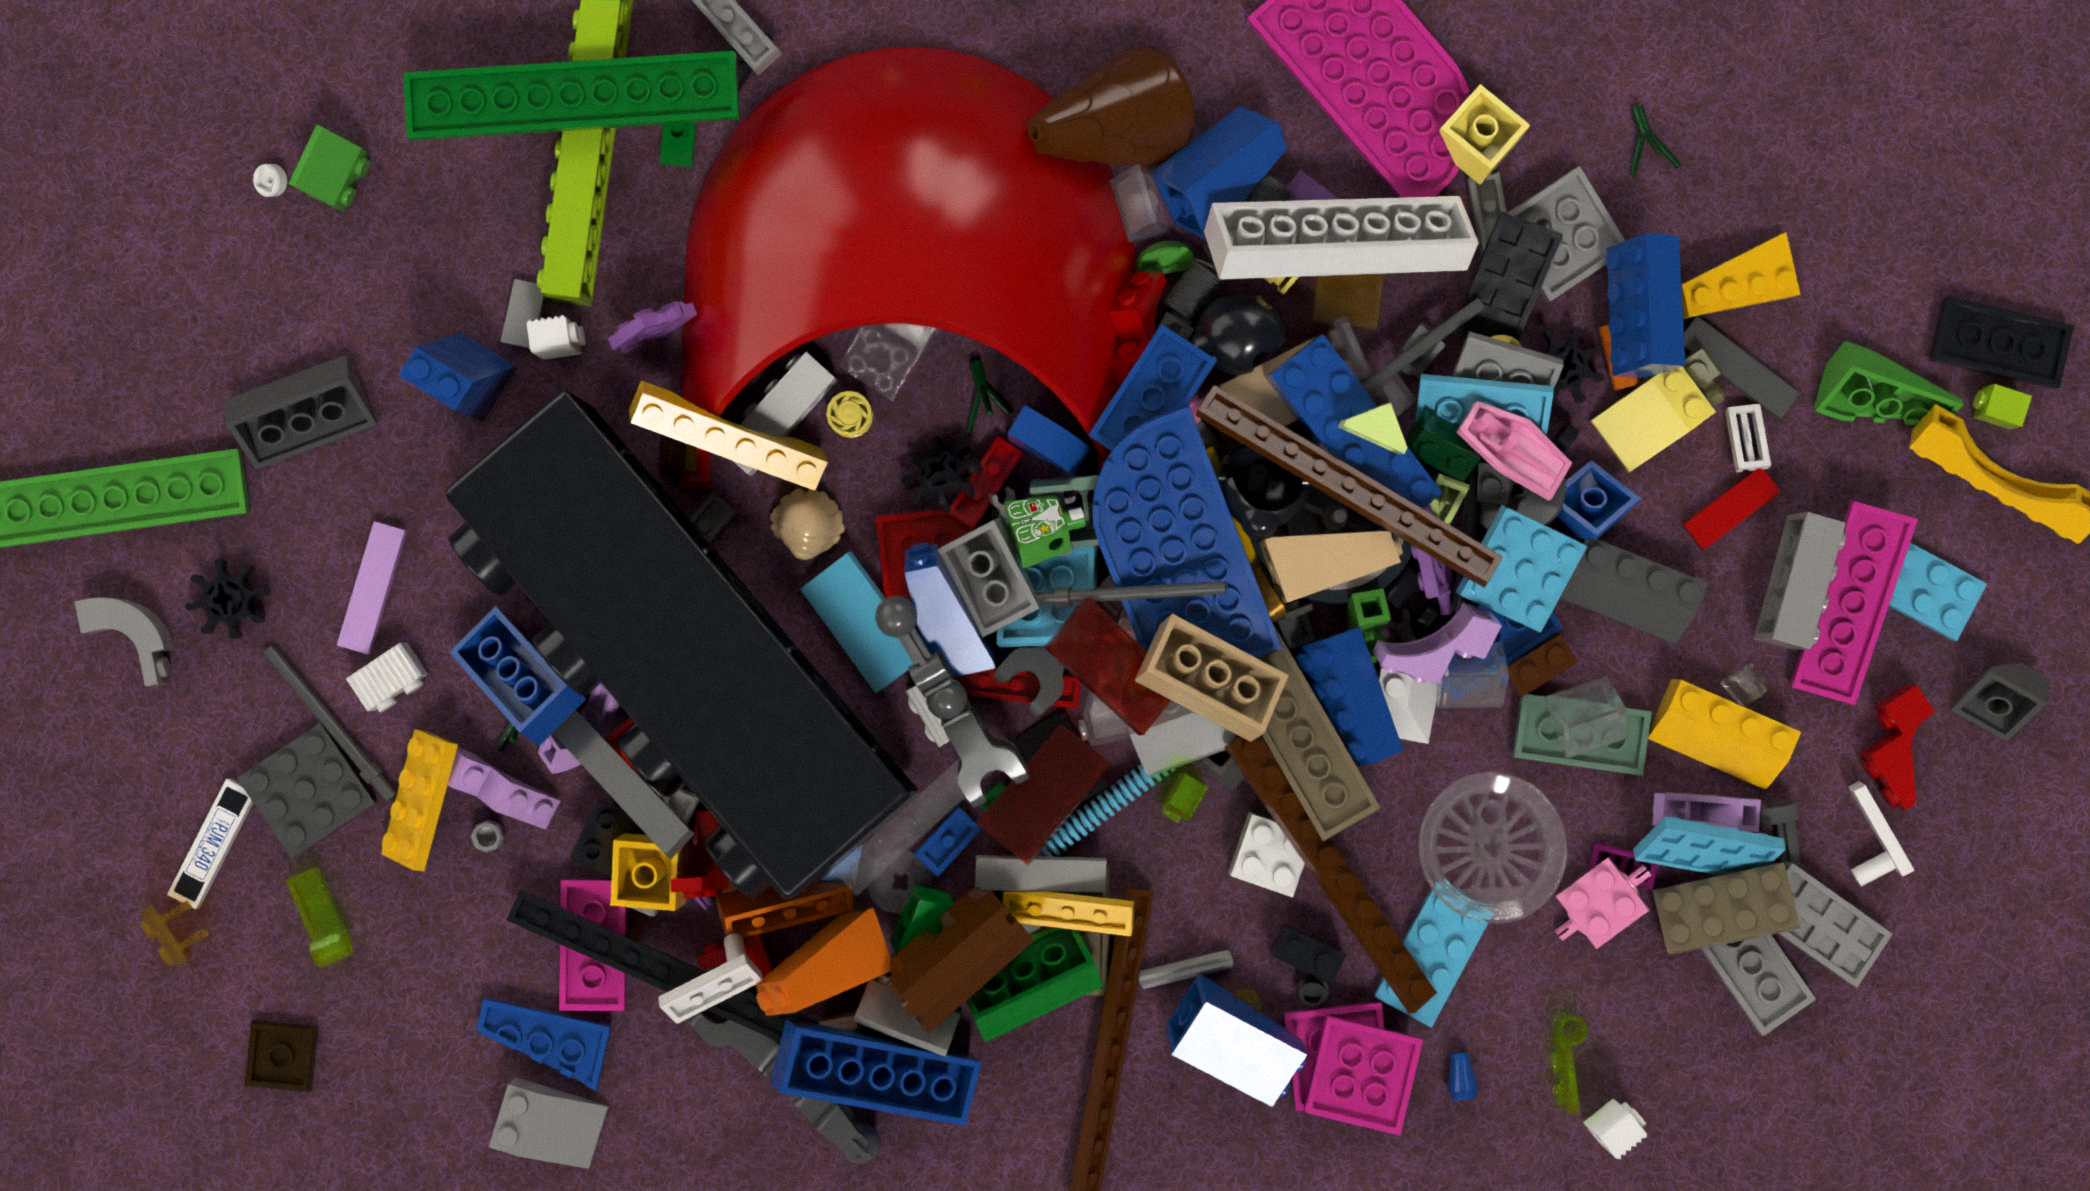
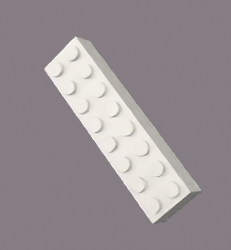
M1460 196L1212 203L1204 229L1219 279L1468 270L1479 244Z

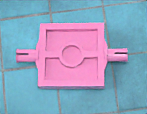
M1608 857L1558 894L1556 897L1567 910L1569 917L1567 922L1555 929L1556 934L1559 935L1569 928L1559 938L1564 941L1579 930L1598 949L1647 913L1650 909L1640 897L1636 887L1652 876L1650 871H1647L1639 878L1637 877L1647 867L1643 864L1628 876L1620 871L1610 857Z

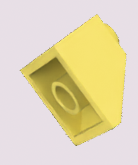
M1480 84L1439 131L1454 163L1481 185L1520 141L1530 127V124Z

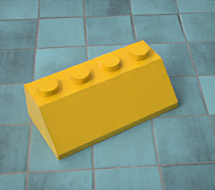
M1671 679L1650 727L1648 739L1766 790L1789 762L1801 732L1688 682Z

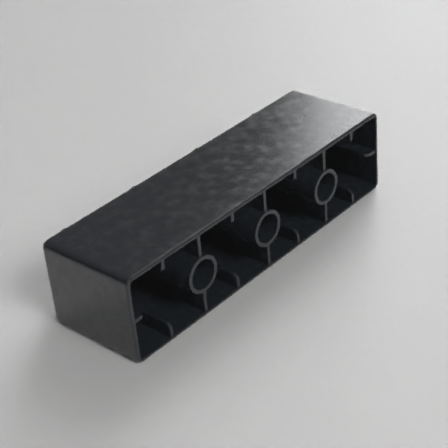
M562 389L446 489L445 496L465 520V523L448 538L450 546L457 557L487 589L496 595H503L518 583L550 622L533 638L534 645L542 658L568 687L581 696L588 695L602 683L635 723L618 740L619 746L629 762L663 796L671 797L687 784L720 824L716 830L705 838L704 846L708 854L728 880L748 898L757 899L771 886L784 899H792L809 891L920 795L918 788L597 410L570 391Z

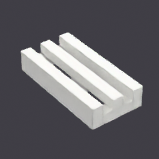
M1760 404L1728 407L1725 410L1735 472H1742L1743 470L1754 471L1757 468H1761V470L1768 469L1771 466ZM1747 413L1752 415L1759 460L1755 461ZM1736 414L1739 416L1747 462H1744Z

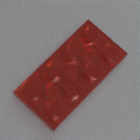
M1086 597L1081 601L1044 646L1052 656L1138 736L1144 735L1171 701L1135 681L1147 651L1090 597Z
M1062 724L1057 727L1026 764L1029 771V779L1020 784H1016L1012 780L977 822L983 830L1027 866L1111 768L1110 762Z

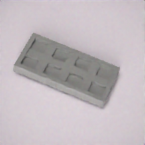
M1786 861L1784 865L1801 928L1777 934L1857 988L1893 934L1798 866Z

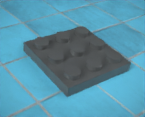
M319 723L237 778L291 859L296 858L376 804V801L322 723Z

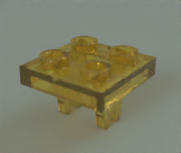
M1384 273L1317 276L1312 322L1376 330Z
M186 901L162 916L151 904L140 911L144 919L139 921V924L149 939L154 940L157 938L162 947L158 948L157 951L166 965L169 967L175 965L179 970H182L192 963L185 950L210 935V933L204 928L179 943L167 923L192 908L190 903Z

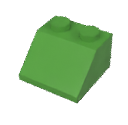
M316 125L288 184L304 194L343 212L346 206L352 204L356 196L355 186L359 177L365 176L369 169L370 160L368 158L370 153L337 134Z

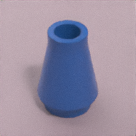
M1469 1053L1449 1054L1450 1065L1447 1093H1450L1451 1101L1477 1099V1090L1480 1089L1469 1059Z

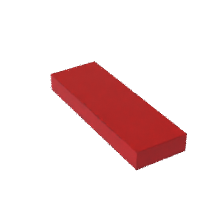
M997 434L979 461L983 471L981 473H972L966 481L974 489L975 496L970 498L966 493L959 492L950 505L951 511L945 513V515L969 531H973L990 506L989 494H998L1023 456L1024 451Z
M1757 468L1693 515L1682 526L1699 549L1705 550L1781 491L1765 470Z

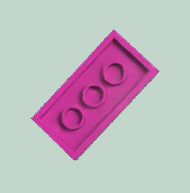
M612 879L561 880V907L627 936L628 907L610 906ZM560 945L559 1011H625L627 1007V974Z

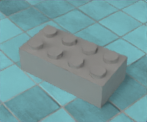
M1810 512L1787 516L1753 639L1794 650H1811L1812 645L1816 644L1820 635V626H1817L1820 614L1825 612L1829 602V595L1826 594L1829 582L1834 580L1838 569V564L1835 563L1838 550L1843 548L1846 541L1847 533L1844 531L1846 522Z

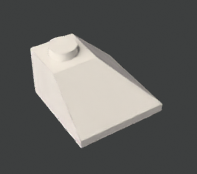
M1376 668V674L1399 738L1428 744L1439 684L1428 680L1426 683H1421L1412 679L1406 673L1398 672L1393 674L1384 669Z

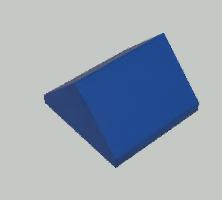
M1591 460L1566 481L1565 500L1556 519L1565 535L1573 539L1596 540L1639 504L1641 498Z

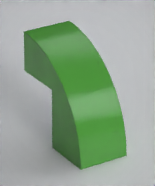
M1383 588L1352 594L1347 606V630L1360 627L1374 666H1379L1380 662L1372 651L1378 640L1385 642L1382 628L1391 620Z

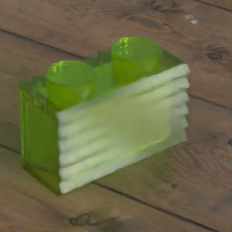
M1178 769L1175 770L1176 775L1172 776L1173 780L1168 781L1169 786L1165 787L1166 792H1162L1163 797L1159 798V802L1163 806L1160 811L1163 815L1177 823L1180 822L1181 818L1189 822L1208 787Z

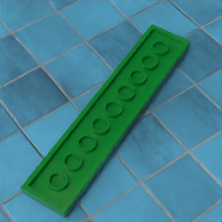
M735 51L403 73L406 131L409 141L740 120Z

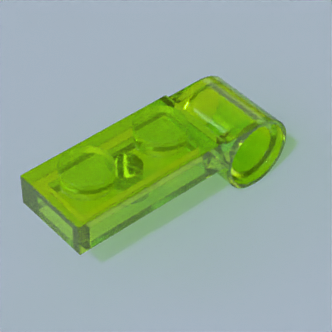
M319 866L286 879L285 882L311 939L309 950L315 964L322 969L352 956V943Z
M1562 1011L1552 1021L1554 1044H1552L1553 1053H1549V1064L1551 1072L1556 1073L1558 1084L1553 1086V1096L1556 1105H1560L1561 1109L1567 1114L1580 1113L1572 1046L1578 1045L1585 1040L1588 1028L1584 1020L1570 1011ZM1574 1020L1576 1022L1575 1032L1565 1036L1562 1031L1564 1024L1567 1021Z

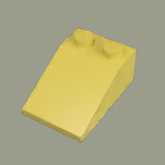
M1680 367L1649 377L1590 422L1629 473L1716 413V411L1685 369Z

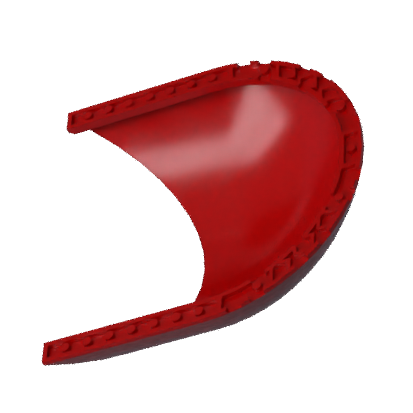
M890 47L852 54L832 60L803 73L779 88L758 105L736 128L716 157L699 193L688 233L684 283V304L693 303L697 315L683 324L681 398L720 417L726 406L752 378L773 361L800 345L835 331L864 325L901 323L934 327L964 335L998 350L1025 367L1050 388L1074 414L1089 435L1119 389L1109 366V361L1122 343L1108 311L1135 275V250L1130 219L1121 190L1109 164L1090 160L1085 163L1038 154L1033 141L1029 137L1025 122L1054 98L1030 80L1001 65L977 56L947 49ZM1091 438L1098 450L1097 474H1099L1111 451ZM698 448L697 470L694 472L678 473L677 489L710 490L711 452Z

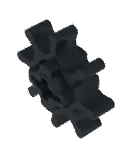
M1580 327L1570 330V338L1566 343L1557 341L1551 328L1542 332V336L1548 344L1547 351L1543 354L1563 360L1566 358V366L1570 367V370L1563 374L1561 372L1554 387L1552 405L1557 403L1558 393L1562 389L1571 391L1575 403H1582L1586 400V397L1580 390L1581 381L1585 378L1591 379L1595 383L1604 380L1602 373H1594L1588 366L1590 356L1602 352V346L1597 345L1590 351L1580 349L1577 344V337L1581 333ZM1555 350H1560L1559 354H1553ZM1569 378H1574L1573 382H1567Z
M934 436L932 440L935 446L930 455L919 456L915 451L909 453L910 459L919 468L912 475H903L901 482L907 490L921 487L920 491L913 497V501L920 510L925 509L931 499L939 498L940 506L945 513H949L951 511L949 501L953 494L964 492L970 498L975 496L974 489L970 483L965 482V479L972 473H981L983 467L977 458L963 461L964 456L971 451L965 439H959L953 449L945 451V445L940 437Z
M216 559L214 565L217 569V575L213 581L208 582L202 575L191 576L190 580L202 587L203 597L199 602L186 603L185 608L190 611L203 608L207 611L208 621L201 628L203 634L214 633L216 625L219 622H225L229 628V638L240 639L242 633L239 629V623L243 617H249L254 623L265 622V617L254 611L253 601L260 595H270L271 590L269 588H259L254 591L249 587L248 577L255 571L254 565L244 564L240 573L233 577L228 573L227 561ZM231 594L232 600L225 604L224 598Z

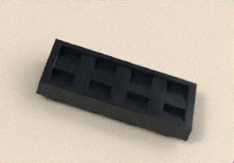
M1500 211L1460 310L1476 298L1480 299L1485 308L1451 334L1463 339L1467 338L1469 331L1487 337L1503 334L1519 341L1563 234Z

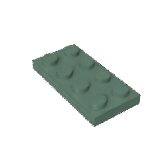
M1526 694L1520 697L1512 757L1643 776L1652 711Z

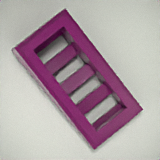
M1595 842L1588 872L1600 864L1602 852L1604 851L1609 853L1608 857L1613 862L1616 854L1622 856L1619 870L1625 873L1628 858L1635 859L1634 851ZM1635 860L1632 873L1640 868L1642 861ZM1648 863L1646 872L1650 871L1652 876L1639 884V887L1653 890L1658 864Z

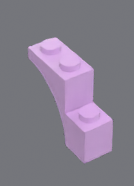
M1463 602L1454 617L1435 633L1420 640L1406 643H1389L1378 640L1372 652L1380 662V667L1390 673L1397 674L1400 671L1408 674L1418 682L1426 683L1428 680L1439 684L1455 652L1469 659L1472 656L1485 659L1502 625L1492 612Z
M457 748L448 785L451 788L477 796L495 812L543 829L547 828L560 803L557 797L515 779L472 752Z

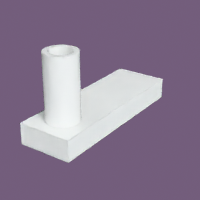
M1860 781L1848 787L1885 851L1851 869L1858 884L1862 887L1894 869L1901 876L1915 871L1866 785Z
M733 933L724 938L726 963L658 997L660 1008L676 1024L763 981L761 970L746 955L742 935Z

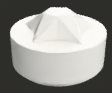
M262 164L255 170L253 182L259 194L265 197L280 196L285 191L287 176L279 165Z

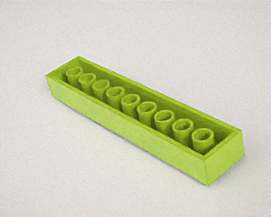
M581 0L580 9L575 10L573 15V29L576 30L575 42H571L569 45V62L626 58L634 0ZM616 128L562 131V139H557L555 158L559 159L557 171L552 172L550 182L551 191H554L553 204L549 203L546 210V222L550 223L548 236L543 237L541 247L542 255L545 256L544 269L540 268L537 275V287L541 288L540 293L553 302L592 307Z

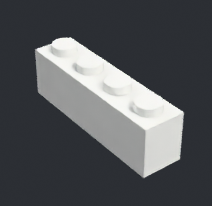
M807 352L802 356L797 354L785 367L788 372L782 379L778 380L775 378L766 387L764 399L759 404L756 402L752 403L742 415L745 420L740 425L763 433L788 437L834 386L837 380ZM733 461L750 476L757 471V469Z

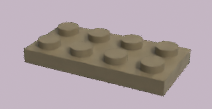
M1784 862L1652 890L1668 955L1801 928Z

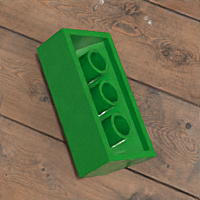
M1049 927L1032 935L1031 937L1034 941L966 1000L984 1042L1103 987L1096 964L1078 930Z

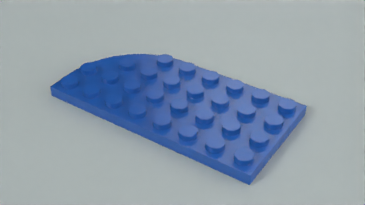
M1189 404L1153 417L1138 425L1126 434L1107 456L1098 475L1093 496L1095 534L1115 586L1128 587L1211 581L1227 582V594L1121 600L1144 658L1159 625L1171 614L1186 620L1255 658L1281 650L1282 645Z

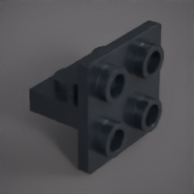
M596 800L573 848L570 859L573 862L612 876L613 840L624 833L647 834L616 801H613L611 805L601 800Z

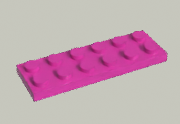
M1850 501L1844 522H1846L1844 531L1847 533L1846 541L1843 548L1838 550L1835 563L1838 564L1837 573L1834 580L1829 582L1826 593L1829 595L1828 606L1825 612L1820 614L1817 625L1820 626V635L1816 644L1812 645L1811 650L1800 651L1789 684L1791 687L1852 705L1856 704L1918 519L1857 501Z

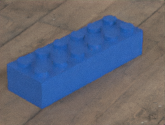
M1324 334L1313 339L1265 376L1316 446L1422 509L1442 494L1409 448H1407L1405 454H1396L1338 428L1340 421L1378 406ZM1376 524L1381 531H1388L1380 525Z
M786 1018L770 1084L782 1094L966 1126L982 1062L969 1052L948 1049L946 1057L900 1039Z

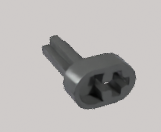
M1794 800L1761 804L1759 826L1775 825L1777 837L1784 838L1786 849L1780 855L1781 863L1784 862L1785 864L1786 861H1789L1796 866H1801L1795 821L1800 817L1798 803Z

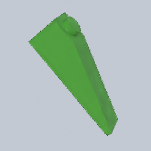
M1844 341L1826 363L1814 410L1841 421L1854 422L1855 416L1872 417L1873 423H1884L1886 418L1903 419L1906 425H1917L1935 404L1956 414L1964 403L1962 399L1879 353Z

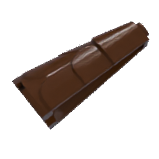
M1141 45L1120 51L1100 68L1086 75L1075 86L1067 88L1025 123L1028 128L1029 137L1033 141L1038 154L1085 163L1090 160L1120 167L1131 166L1154 170L1190 144V141H1188L1189 130L1195 127V116L1188 84L1177 64L1169 55L1160 54L1155 51V47Z

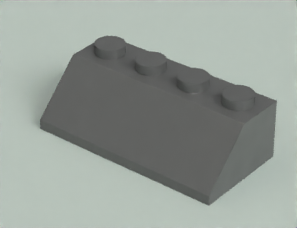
M347 355L225 400V424L256 470L377 425L361 378Z
M1577 539V541L1585 544L1587 548L1560 599L1676 644L1697 614L1708 583L1598 539Z

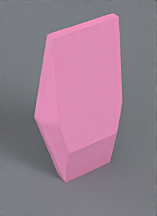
M1479 401L1472 405L1456 432L1499 473L1548 501L1553 498L1572 464L1531 420Z

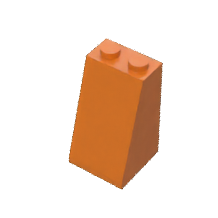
M874 908L845 912L838 915L766 975L762 982L756 984L755 986L758 991L757 1002L760 1008L765 1011L766 1016L795 1013L891 972V956Z

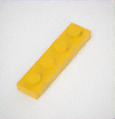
M1004 890L1003 904L1021 924L1132 936L1134 901L1049 891Z

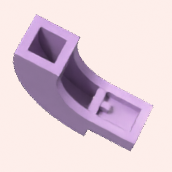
M602 683L591 691L589 699L581 711L583 716L604 738L623 724L626 718L618 702ZM553 733L540 745L538 754L552 774L567 771L581 765Z
M1654 793L1652 825L1656 826L1664 817H1678L1692 822H1706L1719 827L1737 828L1746 832H1759L1761 800L1690 793Z

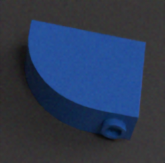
M1026 405L1023 406L1008 432L1010 443L1068 477L1086 476L1094 463V460L1089 458L1092 454V449L1087 444Z

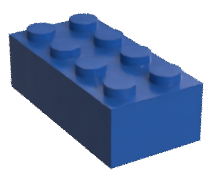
M1644 233L1607 248V297L1610 311V361L1613 376L1648 378L1685 366L1679 236Z
M497 606L449 652L518 732L538 746L586 700L584 696L577 694L556 675L536 649L533 639L513 618Z
M1360 627L1322 637L1292 649L1296 663L1357 767L1379 762L1404 751Z

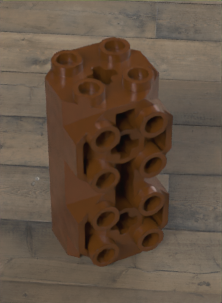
M979 887L971 888L941 915L940 923L943 926L940 934L923 931L891 958L890 967L892 968L890 979L885 984L896 997L903 996L900 1004L912 1018L918 1014L916 1020L927 1033L936 1028L1034 941L991 890L983 891Z

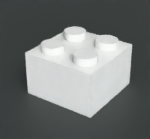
M1249 812L1228 873L1232 877L1293 897L1305 863L1275 820Z

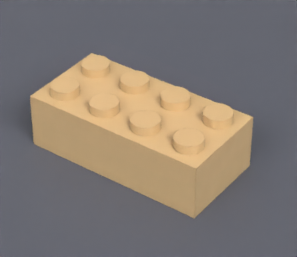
M1171 614L1159 625L1135 681L1251 742L1265 733L1289 675L1186 620Z

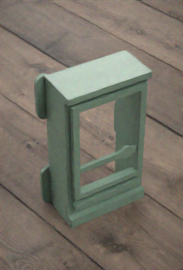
M1099 474L1031 480L1030 494H1033V498L1050 495L1057 496L1063 512L1066 511L1064 491H1079L1083 498L1086 530L1069 531L1071 548L1054 557L1070 555L1073 548L1099 545L1095 529H1091L1087 497L1089 490L1095 489Z

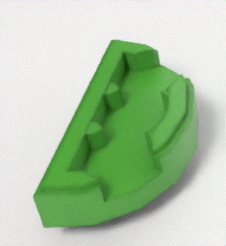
M1162 241L1149 246L1141 253L1136 261L1135 274L1142 271H1148L1149 273L1163 272L1164 274L1184 271L1190 266L1193 259L1197 257L1187 244L1178 241Z

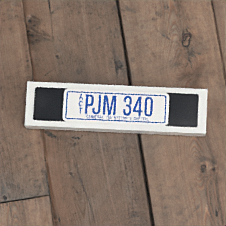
M231 778L225 780L167 894L194 909L201 907L253 805L252 800L239 782Z

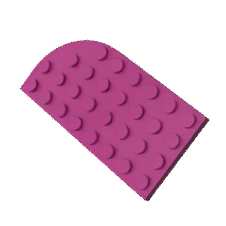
M1267 0L1247 17V23L1398 198L1436 197L1452 181L1460 168L1454 163L1439 130L1469 97V88L1453 59L1402 0Z

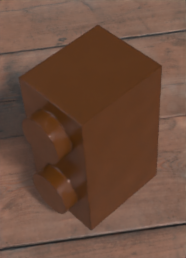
M1553 634L1499 671L1514 695L1523 697L1578 661L1561 634Z

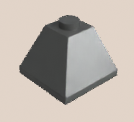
M2023 663L1993 666L1951 705L1950 710L2007 742L2048 703L2050 678Z

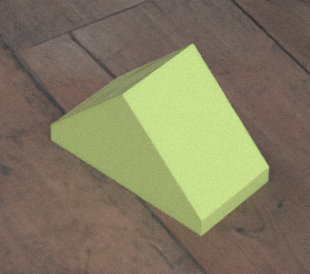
M1391 403L1383 404L1344 419L1338 425V428L1396 454H1405L1408 448Z
M1438 473L1432 476L1431 479L1442 494L1429 504H1431L1432 515L1450 525L1470 485Z

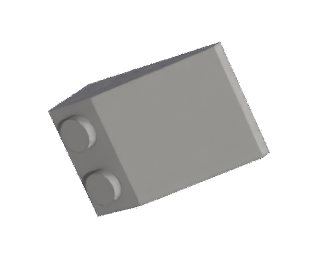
M1003 517L994 519L937 549L982 638L1041 608L1026 568H1022L1012 534Z
M516 1077L507 1085L489 1148L519 1157L589 1169L609 1105Z

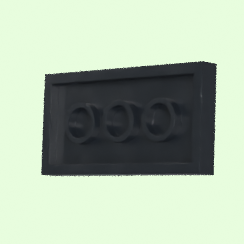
M1946 296L1942 301L1929 360L2055 390L2059 389L2074 325Z

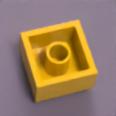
M624 833L614 839L610 906L676 911L686 903V898H683V892L671 893L670 879L677 877L685 868L688 861L689 841L671 859L647 835Z

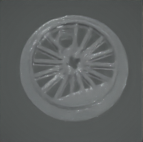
M1484 772L1469 775L1453 782L1434 799L1424 816L1420 828L1419 857L1423 873L1431 889L1450 909L1478 922L1506 923L1532 914L1542 907L1556 891L1566 866L1567 841L1559 814L1540 790L1516 776L1498 772ZM1479 794L1480 803L1472 806L1469 796ZM1489 794L1500 796L1499 802L1489 800ZM1509 800L1516 804L1518 809L1506 821L1505 810ZM1458 802H1461L1471 826L1452 810ZM1484 807L1489 808L1493 813V820L1490 824L1485 823L1481 817V811ZM1525 813L1532 824L1507 836V832ZM1445 816L1468 836L1441 827ZM1536 831L1538 843L1509 844V842L1525 834ZM1440 834L1469 846L1437 847V837ZM1486 844L1494 845L1495 851H1485L1484 846ZM1539 849L1538 862L1513 854L1510 851ZM1470 852V854L1440 867L1437 854ZM1508 860L1536 870L1531 881ZM1471 861L1458 878L1450 884L1444 873ZM1503 868L1522 886L1512 887ZM1476 869L1471 888L1459 889ZM1485 874L1486 888H1480ZM1495 875L1501 887L1495 886Z

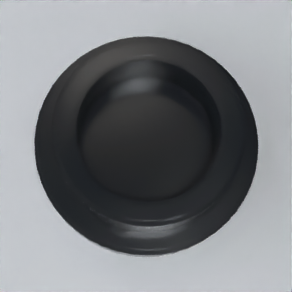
M1312 974L1306 975L1297 984V996L1301 1002L1308 1006L1321 1005L1329 996V985L1327 981Z

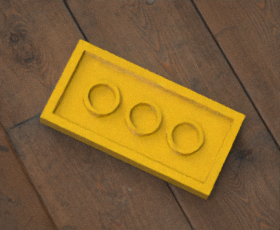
M414 729L413 736L407 746L408 755L404 770H402L399 776L396 800L391 806L388 830L382 840V855L412 870L425 871L458 744L430 732Z

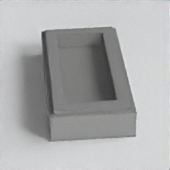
M514 279L500 342L530 349L526 323L528 320H541L546 296L540 293L541 288H538L536 283Z

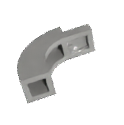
M90 598L75 601L81 633L93 634L113 629L124 633L133 641L137 648L145 687L169 683L168 676L171 674V666L169 660L164 657L163 652L173 650L175 646L167 627L155 613L139 603L120 598Z

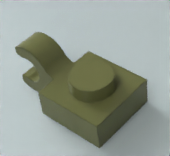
M1702 345L1686 355L1683 368L1696 386L1703 388L1707 398L1714 407L1724 401L1726 393L1715 380L1721 374V370Z

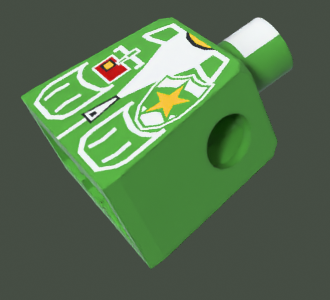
M1054 495L1004 502L1008 525L1023 569L1068 551L1071 548L1069 531L1086 526L1081 507L1063 512L1058 497Z

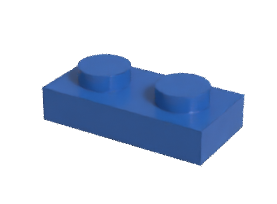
M955 807L915 850L913 855L935 877H938L979 833L981 828L960 807Z

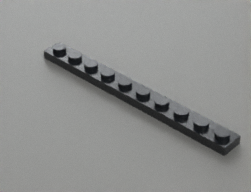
M525 890L519 891L507 918V921L666 992L707 973L705 970ZM747 989L706 1009L778 1042L781 1041L786 1018L815 1024L820 1023L799 1012L766 1016L765 1011L760 1008L757 1002V994Z

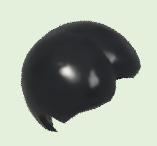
M1247 292L1231 293L1215 298L1203 309L1196 323L1194 336L1189 342L1217 360L1212 369L1237 376L1253 372V360L1259 353L1267 352L1270 358L1286 340L1287 331L1280 314L1263 297Z
M1239 444L1232 448L1219 465L1217 479L1232 517L1241 524L1246 535L1252 539L1264 540L1272 537L1278 528L1297 517L1307 503L1308 482L1244 444Z

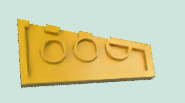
M1787 232L1681 284L1683 319L1801 295Z

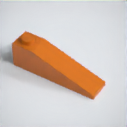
M850 882L817 883L809 891L792 899L782 898L772 886L757 899L748 898L739 890L727 893L719 892L716 896L719 919L725 935L737 933L742 935L743 939L854 910L853 892Z

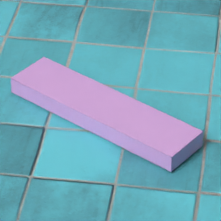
M376 521L373 522L337 646L371 654L407 530Z

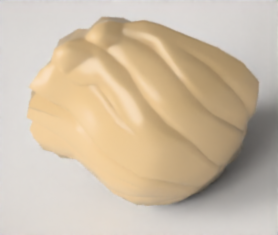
M802 488L795 489L790 495L781 498L780 505L770 514V520L773 522L771 530L774 532V536L782 539L783 544L790 549L792 554L802 560L812 559L820 553L829 550L834 544H838L841 540L840 535L845 530L842 510H838L835 500H829L826 492L822 491L819 493L816 489L815 491L809 489L807 492Z

